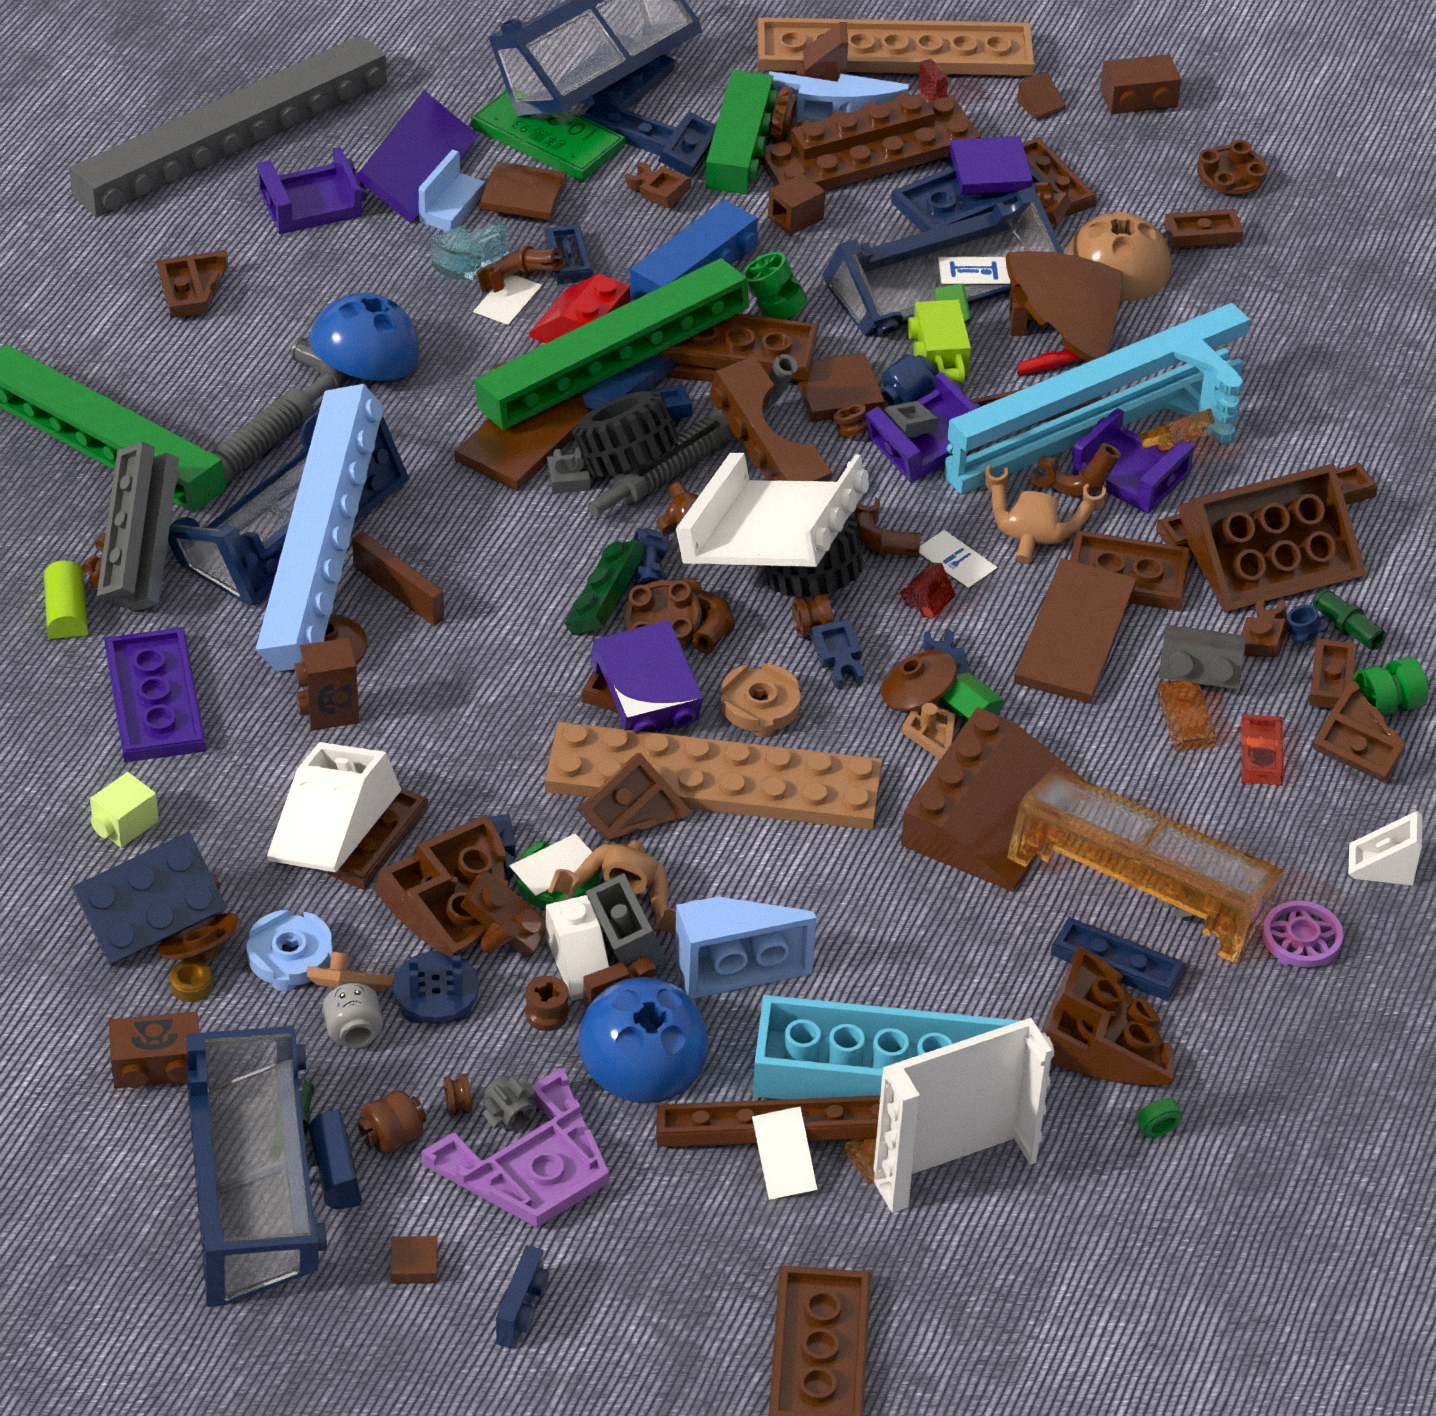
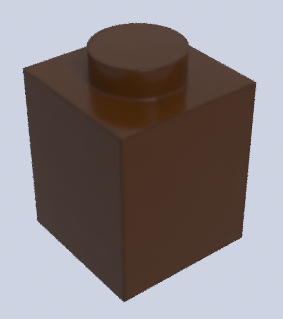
M803 173L769 189L768 218L791 236L824 220L825 191Z

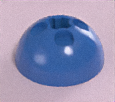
M353 293L336 299L319 314L309 335L311 348L322 361L342 373L357 378L376 381L399 379L410 374L418 363L419 339L411 318L394 301L378 294Z
M637 977L620 981L606 988L593 1000L581 1021L578 1045L585 1068L602 1088L628 1101L652 1103L675 1097L694 1083L706 1061L708 1033L699 1008L683 990L664 980Z

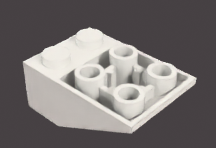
M319 742L297 768L267 854L268 860L337 872L401 791L387 753Z

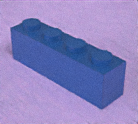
M725 199L630 268V297L636 300L719 258L732 265L743 255L750 253L757 245L758 217Z

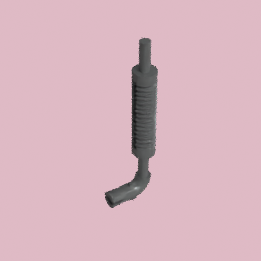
M299 338V342H294L291 348V358L294 361L312 367L315 371L321 373V377L303 392L295 388L288 390L211 452L222 459L225 484H228L254 463L256 459H259L270 448L274 447L275 444L279 443L280 440L284 439L285 436L289 435L290 432L311 417L314 410L312 403L321 397L325 391L336 389L343 381L345 373L332 368L315 354L307 339Z
M781 354L779 358L776 357L773 366L768 373V376L774 383V387L763 413L787 390L790 380L798 369L796 360L790 355ZM715 410L688 429H685L682 433H679L677 442L656 460L630 472L615 475L613 479L614 487L588 503L590 513L598 516L621 500L629 504L636 503L667 481H670L673 477H676L704 457H707L733 440L735 436L731 432L729 421L721 410Z

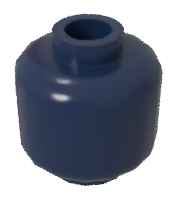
M905 354L883 372L882 383L884 388L881 390L882 395L891 406L917 401L935 391V376L937 372L930 361L924 356L918 355L916 357L915 355Z

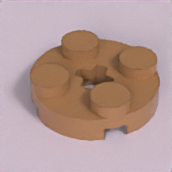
M762 663V669L754 668L750 670L749 664L737 667L722 682L720 712L723 717L742 729L753 731L759 737H771L776 733L777 729L786 727L798 716L801 693L798 689L799 683L792 673L774 664ZM763 695L768 696L767 700H756L753 698V696L759 698Z

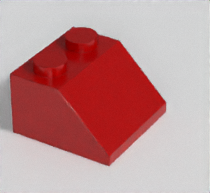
M596 274L566 289L529 331V337L543 343H548L630 303V285L601 274Z

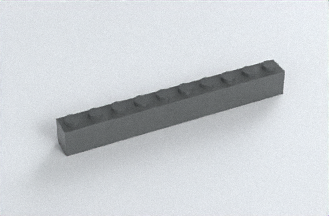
M364 36L354 37L69 167L72 196L95 217L107 213L387 83L386 54Z

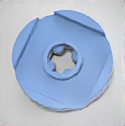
M290 910L276 911L259 919L249 932L250 938L247 942V961L249 967L259 978L272 983L276 990L290 991L297 985L312 981L307 977L308 966L330 967L332 953L331 931L322 919L312 913L303 911L304 917L298 915L290 916ZM285 944L289 947L299 946L297 950L292 952L282 951V945Z

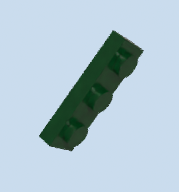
M639 539L623 543L617 541L608 545L603 550L599 563L589 575L585 588L580 597L573 603V609L564 623L572 635L604 628L646 551Z

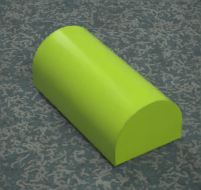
M72 561L54 562L44 571L48 639L88 636L83 569Z

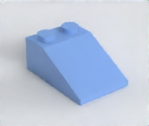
M725 897L693 900L676 905L674 961L686 994L693 999L812 974L816 928L814 911Z

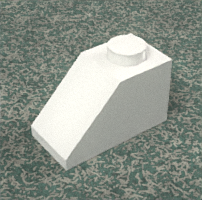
M587 895L546 905V940L562 979L569 989L572 1001L583 998V976L609 967L601 927Z

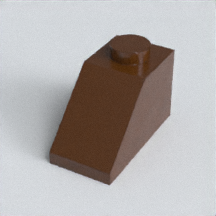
M847 22L837 23L803 50V64H796L797 76L838 82L840 74H846L848 55Z

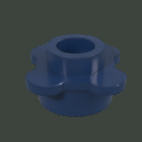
M1300 605L1289 611L1286 619L1287 632L1293 635V641L1296 643H1304L1311 640L1318 633L1326 632L1329 627L1327 620L1320 619L1318 610L1311 605Z

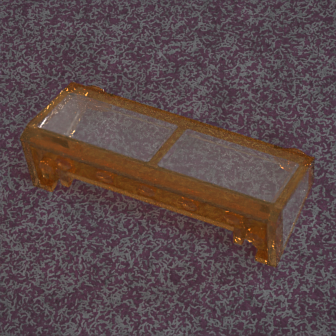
M1054 767L1040 780L1020 803L1007 859L1026 867L1033 856L1042 854L1041 860L1049 862L1056 851L1203 918L1206 921L1202 934L1210 937L1213 932L1221 944L1218 956L1235 964L1238 963L1273 902L1284 871L1264 860L1242 852L1057 767Z

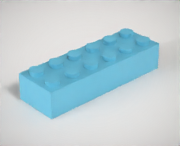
M763 995L754 1065L753 1096L774 1099L881 1095L883 1067L1021 1020Z

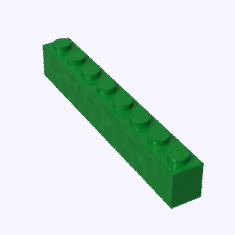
M719 258L475 378L474 384L478 409L502 430L524 421L750 308L747 277L725 260Z
M7 344L0 348L1 409L115 470L117 450L142 441L155 447L154 457L164 453H170L178 457V481L175 487L173 503L192 513H195L226 490L222 459L214 453L205 451L192 444L189 440L177 436L164 429L161 425L153 423L136 414L133 410L110 400L107 396L91 390L79 381L63 375L53 367L35 360L25 352H20Z

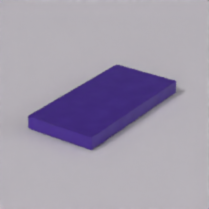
M423 90L355 178L411 223L419 214V187L451 150L459 151L461 159L479 135Z
M184 627L105 637V650L124 763L205 752L204 731Z

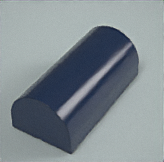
M338 1109L321 1113L310 1122L309 1133L324 1202L333 1209L361 1206V1193L342 1113Z

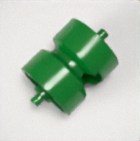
M771 252L758 256L742 273L747 277L748 289L751 295L757 297L756 304L763 317L786 320L798 313L807 302V296L797 278L793 277L794 271L786 256L781 252Z
M1411 656L1387 663L1384 670L1376 665L1357 670L1353 677V681L1360 686L1361 693L1372 707L1375 706L1383 717L1394 714L1397 707L1402 711L1423 707L1428 700V677L1425 675L1420 663Z

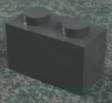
M1166 624L1159 678L1239 689L1246 635Z
M624 873L585 891L619 963L623 962L625 967L629 968L632 963L643 957H650L656 967L667 962Z

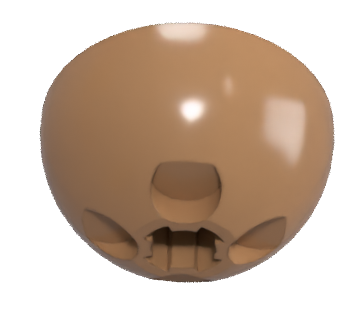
M1111 212L1089 220L1074 234L1066 250L1068 255L1097 261L1122 271L1120 301H1133L1149 297L1160 291L1167 284L1171 276V254L1163 235L1149 221L1131 213Z

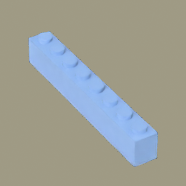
M365 384L324 392L256 646V651L277 672L294 669V663L301 662L300 645L324 642L330 614L333 610L336 590L342 575L344 559L350 544L352 528L358 513L361 493L366 482L369 462L375 447L377 431L383 416L384 406Z

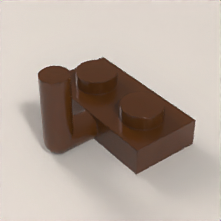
M486 869L475 877L460 905L488 928L480 943L482 950L487 953H491L507 943L526 958L536 950L546 931V918Z

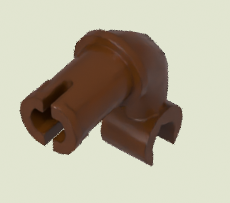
M525 245L520 250L508 253L493 265L485 266L476 272L482 293L490 287H493L494 293L501 291L505 287L504 278L516 273L523 272L526 275H530L534 271L561 270L563 266V256H559L561 250L559 248L534 249L532 246Z
M1102 443L1088 466L1079 471V475H1067L1059 471V465L1054 458L1041 456L1037 465L1045 468L1048 474H1043L1034 468L1030 478L1036 486H1052L1065 495L1083 497V487L1085 484H1089V495L1094 494L1098 490H1102V487L1106 488V479L1119 460L1121 453L1114 446Z
M875 497L874 505L868 508L862 505L859 500L853 512V517L857 524L859 541L870 551L880 553V557H884V554H897L919 558L921 533L888 530L887 526L878 528L875 525L879 521L880 501Z
M682 579L690 585L692 591L698 597L701 610L707 612L705 622L693 635V645L702 653H712L723 636L729 635L735 628L734 615L730 605L721 596L702 590L701 584L698 581Z

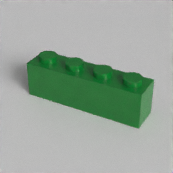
M732 70L706 160V189L748 194L751 180L757 181L760 168V160L757 157L763 158L766 147V136L763 135L770 134L773 114L770 111H774L779 93L778 90H773L774 75Z

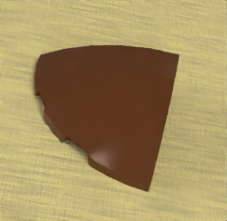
M1042 251L1008 252L1005 259L1009 279L1013 287H1022L1028 297L1025 308L1041 326L1050 323L1063 336L1061 344L1085 361L1090 362L1105 356L1117 319L1123 272L1103 263L1074 255Z
M486 814L417 844L415 855L379 870L374 891L407 928L428 945L452 958L453 955H458L474 945L484 936L488 929L460 906L475 877L486 869L504 885L507 886L508 880H505L504 863L506 852L502 840Z
M1078 946L1063 976L1041 1030V1033H1045L1050 1038L1054 1048V1057L1051 1059V1063L1087 1076L1114 1082L1141 1085H1169L1173 1079L1175 1069L1172 1045L1170 1043H1163L1157 1031L1160 1024V1018L1145 998H1133L1121 986L1123 979L1121 973L1093 953Z

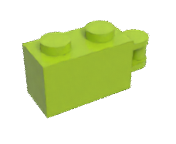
M959 299L915 302L914 317L908 318V336L910 340L915 339L913 354L916 357L922 355L928 359L934 366L937 374L942 372L951 382L956 381L959 384H964L965 376L969 374L971 346Z

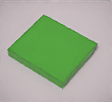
M964 283L934 289L936 301L959 299L964 321L971 319Z

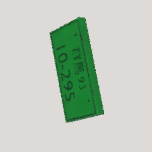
M515 83L511 85L516 100L522 96L534 94ZM507 89L471 116L472 128L559 171L567 172V175L581 182L625 147L624 136L570 110L562 113L516 116Z

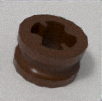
M851 404L835 412L834 420L837 424H840L838 426L839 435L850 437L868 430L865 416L867 409L865 405Z
M460 1074L457 1080H452L450 1076L444 1077V1094L449 1116H456L458 1110H464L466 1114L472 1113V1098L467 1074Z

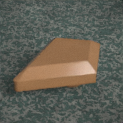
M926 703L922 706V709L910 712L902 725L901 733L938 759H941L952 744L955 713L938 708L933 703Z
M332 951L330 967H307V977L316 985L333 988L346 983H360L369 986L374 991L380 992L392 987L395 978L394 975L347 969L349 953Z

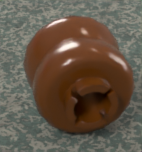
M396 1090L387 1094L382 1100L365 1104L362 1108V1121L358 1123V1130L361 1137L368 1135L363 1140L368 1148L374 1146L380 1153L390 1154L404 1144L418 1141L423 1134L422 1123H425L427 1120L424 1108L421 1107L418 1110L416 1108L421 1105L418 1098L415 1096L410 1098L404 1091Z

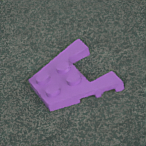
M562 1068L531 1085L537 1092L532 1099L550 1121L489 1158L480 1160L455 1132L421 1151V1162L425 1167L536 1228L609 1184L608 1168L591 1130L587 1128L580 1113L578 1100L575 1101L568 1085L569 1079Z

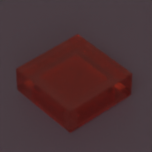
M932 59L920 61L918 90L929 102L947 97L948 77Z

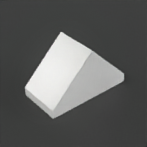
M1416 811L1349 844L1348 874L1353 879L1413 886L1422 848V815Z

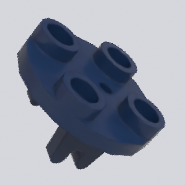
M432 951L409 957V960L405 961L395 973L392 988L396 1004L401 1008L402 1015L407 1021L412 1023L421 1021L441 1023L451 1020L462 1021L470 1016L472 1006L477 1001L479 980L476 970L466 959L461 958V955H453L451 958L439 951Z

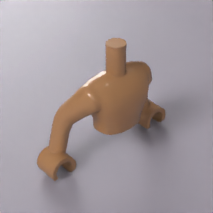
M991 464L987 465L985 469V484L992 491L994 519L1002 533L1020 540L1016 560L1022 564H1029L1031 562L1035 544H1058L1074 536L1076 530L1080 531L1092 511L1101 510L1106 504L1105 487H1102V493L1099 496L1093 497L1089 495V484H1085L1083 487V502L1065 522H1059L1058 500L1051 495L1041 492H1022L1017 503L1009 512L1005 488L1008 485V468H1004V474L1000 477L991 476Z
M633 840L628 846L622 844H603L596 848L575 872L566 869H557L555 871L548 892L552 894L553 891L563 892L568 896L567 899H572L575 890L588 883L600 868L604 871L605 881L624 873L634 894H639L646 887L650 886L651 907L656 918L652 930L655 932L659 929L666 930L672 934L671 938L675 939L676 910L668 907V883L665 868L654 857L644 852L642 842Z

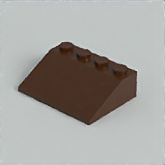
M1334 463L1197 497L1177 507L1188 545L1224 612L1255 605L1259 599H1264L1267 602L1367 575Z
M977 707L904 811L901 846L1014 892L1083 788L1085 779L1014 721Z

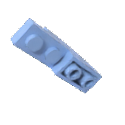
M769 71L768 74L774 75L773 90L780 91L784 86L794 88V95H797V121L800 122L803 120L817 122L828 119L836 111L850 113L861 110L869 102H876L877 104L890 102L897 95L908 93L909 84L840 74L838 82Z

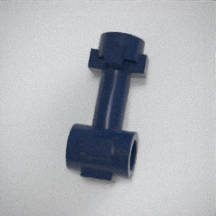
M637 528L633 540L639 539L646 551L643 555V566H638L635 571V579L639 580V585L666 580V573L660 571L658 557L663 558L669 545V536L664 535L661 531Z

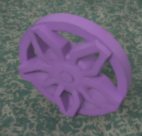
M1289 901L1274 907L1268 913L1264 921L1262 935L1266 947L1278 958L1279 963L1285 966L1316 967L1328 965L1339 953L1343 941V928L1338 918L1327 908L1309 901ZM1290 913L1288 922H1274L1278 917ZM1308 913L1316 915L1326 922L1315 921ZM1335 937V943L1329 949L1326 942ZM1291 947L1297 949L1293 953L1287 951ZM1313 948L1318 949L1321 952V954L1313 950ZM1303 950H1305L1307 956H1302Z

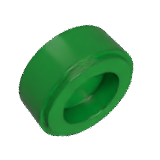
M1163 1098L1144 1107L1137 1114L1136 1122L1144 1136L1158 1137L1178 1126L1183 1114L1173 1098Z

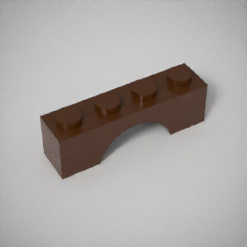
M756 356L716 370L710 389L711 400L717 409L722 410L729 421L731 432L736 438H740L748 450L751 463L754 467L761 470L767 481H830L832 472L813 443H796L786 440L776 434L765 421L763 410L768 405L774 383Z

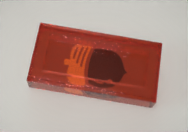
M1242 714L1240 721L1241 783L1282 786L1284 779L1282 717Z

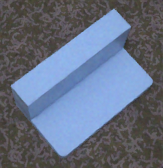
M451 150L419 187V222L450 233L479 201L485 189V181L460 173L459 151Z

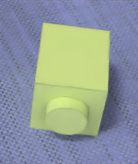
M129 772L90 798L91 824L94 830L102 838L108 837L120 848L159 822L156 793Z

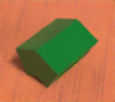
M969 672L957 674L951 689L940 699L946 707L966 722L977 707L997 715L1004 701L1002 697Z

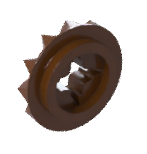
M784 86L779 91L778 98L776 99L771 126V137L775 142H783L784 138L789 137L791 134L797 107V95H794L793 87Z

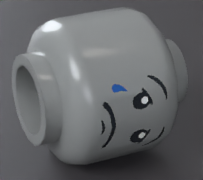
M346 983L333 989L324 999L322 1011L330 1038L338 1045L349 1048H361L370 1044L382 1031L383 1016L379 1000L375 991L369 986L360 983Z

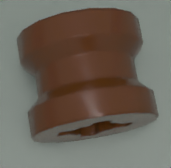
M826 594L817 595L814 600L809 601L803 598L793 600V622L800 638L809 637L811 627L834 622L832 607Z
M545 975L536 977L529 982L525 993V1000L527 1002L525 1015L528 1023L533 1028L541 1031H552L566 1023L569 1013V1006L567 1004L569 989L565 982L560 978Z

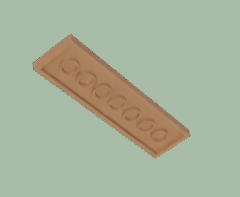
M757 17L758 70L772 72L796 71V64H803V50L837 23L847 22L848 55L846 73L1020 76L1033 75L1034 71L1030 23Z
M557 722L545 777V792L590 797L636 753H641L689 809L873 830L882 759L644 731H639L638 734H635L633 730L624 731V729Z

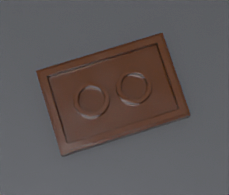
M1076 530L1071 561L1137 578L1136 587L1130 600L1131 604L1181 611L1191 554L1190 548Z

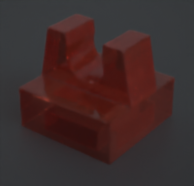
M929 563L908 584L909 588H904L900 592L905 605L918 607L922 617L934 618L956 596L942 563Z

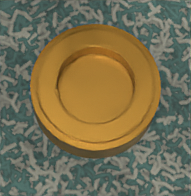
M197 959L183 960L174 965L169 973L171 993L177 999L185 1002H196L206 998L213 989V974L210 966Z

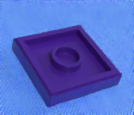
M1020 136L950 140V153L961 194L1015 192L1032 187L1033 179Z

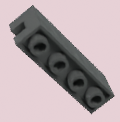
M143 441L117 450L97 597L133 612L158 605L160 602V596L163 591L164 565L168 554L169 529L173 518L174 492L178 481L179 458L170 453L154 457L155 447Z

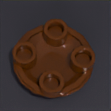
M1235 140L1231 145L1202 150L1199 153L1197 173L1200 180L1207 187L1220 193L1236 195L1249 193L1259 188L1266 180L1268 169L1264 159L1251 150L1252 146L1249 142Z
M658 580L646 585H637L629 593V602L626 605L623 619L626 631L669 620L679 644L682 646L693 637L700 625L702 610L699 599L692 591L690 585L683 580Z

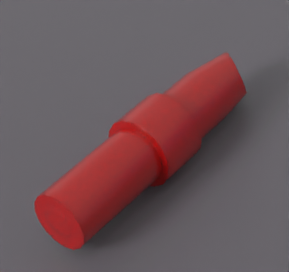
M1069 349L1059 352L1051 351L1041 354L1039 357L1020 362L1017 375L1033 374L1041 371L1048 372L1056 370L1060 366L1082 361L1083 359Z

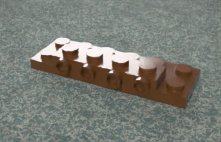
M901 93L890 102L877 104L876 102L866 103L861 110L850 113L836 111L828 119L817 122L803 120L795 128H791V140L766 146L763 158H758L775 186L803 173L825 191L951 156L950 140L981 138V136L953 95L926 102L921 93L912 96L908 93Z

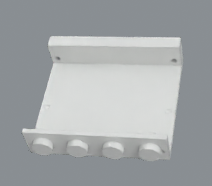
M730 453L676 528L682 562L690 564L816 567L826 551L830 549L831 543L837 534L842 531L844 523L850 514L855 511L856 505L863 494L868 490L869 475L867 470H863L861 455H855L847 463V468L837 482L749 480L745 454Z
M1032 1018L883 1067L873 1181L892 1213L908 1208L912 1174L1012 1139H1015L1030 1165L1037 1162L1039 1143L1042 1142L1043 1115L1046 1114L1045 1098L1047 1087L1050 1086L1049 1070L1051 1059L1054 1057V1048L1050 1038L1045 1033L1040 1032Z

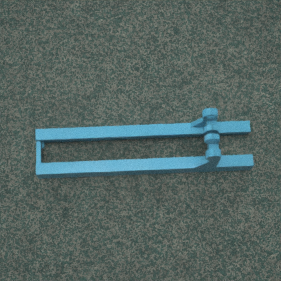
M1233 303L1227 304L949 420L947 439L951 444L947 446V451L953 455L946 457L944 477L961 495L985 485V469L987 465H992L991 476L1000 477L1004 474L1005 467L1008 468L1009 475L1037 463L1041 456L1051 457L1074 447L1080 437H1086L1102 417H1107L1116 408L1124 411L1123 426L1167 408L1204 422L1208 426L1207 434L1214 438V441H1217V443H1230L1235 438L1236 427L1231 423L1238 419V409L1240 407V399L1235 395L1242 391L1244 383L1241 378L1243 361L1240 358L1231 360L1229 358V351L1226 348L1216 352L1213 348L1248 334L1250 319ZM1179 362H1187L1183 366L966 456L967 452Z

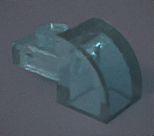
M500 220L471 233L461 225L431 238L432 266L440 274L451 279L462 281L478 280L476 272L479 269L498 261L509 253V228Z

